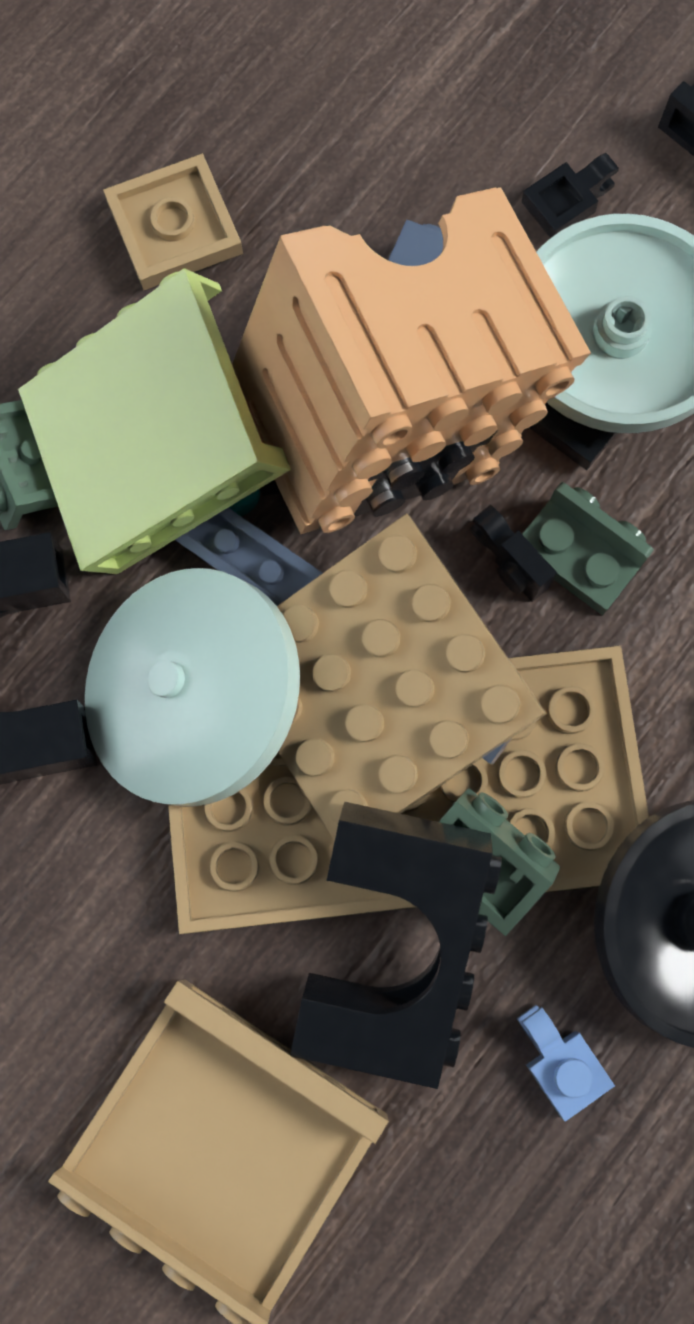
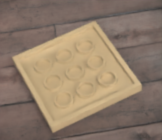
M407 513L277 606L291 629L297 648L300 668V687L296 712L287 737L278 752L334 841L344 801L402 813L546 715L538 700Z

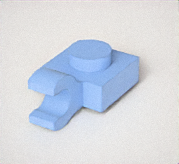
M534 1005L516 1018L540 1053L538 1057L526 1066L562 1120L566 1122L615 1087L579 1032L573 1031L562 1039L542 1007L539 1009L537 1005Z

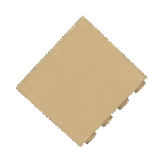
M179 980L165 999L164 1003L166 1006L67 1160L61 1168L53 1173L48 1182L60 1190L57 1197L68 1209L84 1217H89L92 1212L112 1226L109 1233L121 1246L137 1254H140L145 1249L164 1262L162 1270L174 1283L190 1291H193L197 1285L217 1299L216 1309L233 1324H268L271 1310L371 1143L376 1144L389 1122L387 1113L306 1059L290 1056L291 1049L187 980Z

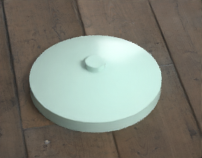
M609 214L577 222L551 237L536 253L591 354L571 372L575 378L574 383L562 393L549 399L547 403L564 416L580 424L615 433L654 431L676 424L694 414V235L672 223L654 217L637 214Z
M205 568L183 569L160 576L138 589L117 609L106 624L97 641L88 667L85 685L86 722L90 739L103 766L120 785L131 793L153 802L181 807H195L218 802L248 786L266 769L280 750L296 712L300 687V668L297 648L291 629L278 607L268 596L253 585L223 571Z

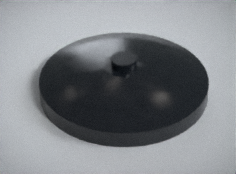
M694 800L678 803L655 813L639 824L624 839L609 861L602 877L594 916L595 943L598 958L608 984L617 999L631 1015L652 1031L691 1048H694Z

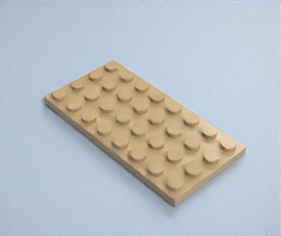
M621 646L509 658L546 712V715L512 737L494 764H490L481 758L400 814L439 822L468 788L477 795L481 792L486 793L504 807L508 813L506 820L524 835L532 833L538 836L553 850L556 856L554 861L559 864L560 870L553 884L546 892L600 886L608 863L617 848L639 824L649 818ZM279 752L255 780L232 796L208 805L195 807L168 805L179 934L416 907L397 896L326 881L334 839Z

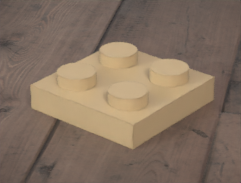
M203 153L103 189L106 201L143 291L158 286L163 278L172 273L179 272L183 268L195 272L243 254L241 240Z

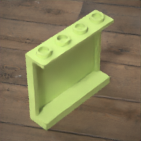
M185 268L163 278L159 287L137 303L122 308L115 319L96 333L81 338L74 349L56 362L49 363L40 368L37 376L18 389L80 571L119 574L291 470L283 448L261 442L208 303L211 298L222 291L219 283Z

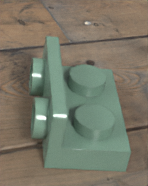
M22 400L0 404V521L4 530L17 528L23 514L58 507Z
M564 482L557 486L550 501L522 534L556 570L557 574L554 580L602 616L654 551L646 543L644 534L637 527L626 521H616L600 509L599 502L592 494L579 487L571 488Z
M468 788L439 822L491 833L492 855L502 857L501 870L495 894L483 893L479 914L487 915L488 922L506 936L551 887L560 870V866L554 861L556 856L553 850L541 838L532 833L524 835L506 820L508 813L498 801L486 793L481 792L477 795Z

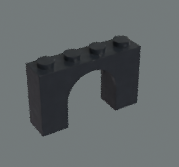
M50 532L0 542V618L16 612L71 602L63 550ZM77 699L20 711L0 712V785L97 766L95 749L87 727L85 706Z
M344 801L326 881L390 894L410 902L429 919L437 933L440 946L435 958L425 971L406 983L392 987L368 986L309 972L301 1000L290 1056L438 1089L443 1066L454 1068L458 1055L461 1030L452 1028L456 1009L467 1011L471 1000L474 973L465 971L470 951L481 953L485 940L488 916L479 914L483 893L494 895L499 880L502 857L492 855L491 833Z

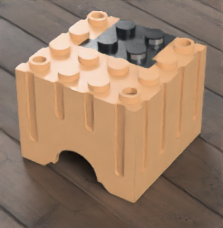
M501 187L456 197L450 213L442 215L438 223L443 235L442 253L435 260L424 265L405 266L393 263L375 253L360 234L351 236L332 226H320L281 235L232 366L261 442L283 448L291 470L276 478L275 482L300 534L317 530L319 527H321L324 533H331L347 526L356 516L372 512L376 517L383 516L398 509L404 504L405 500L421 496L425 501L437 498L449 491L454 484L463 482L465 479H468L470 485H477L489 480L500 471L499 459L512 453L522 445L521 433L523 430L538 423L547 415L546 402L565 391L574 383L575 378L571 372L591 354Z

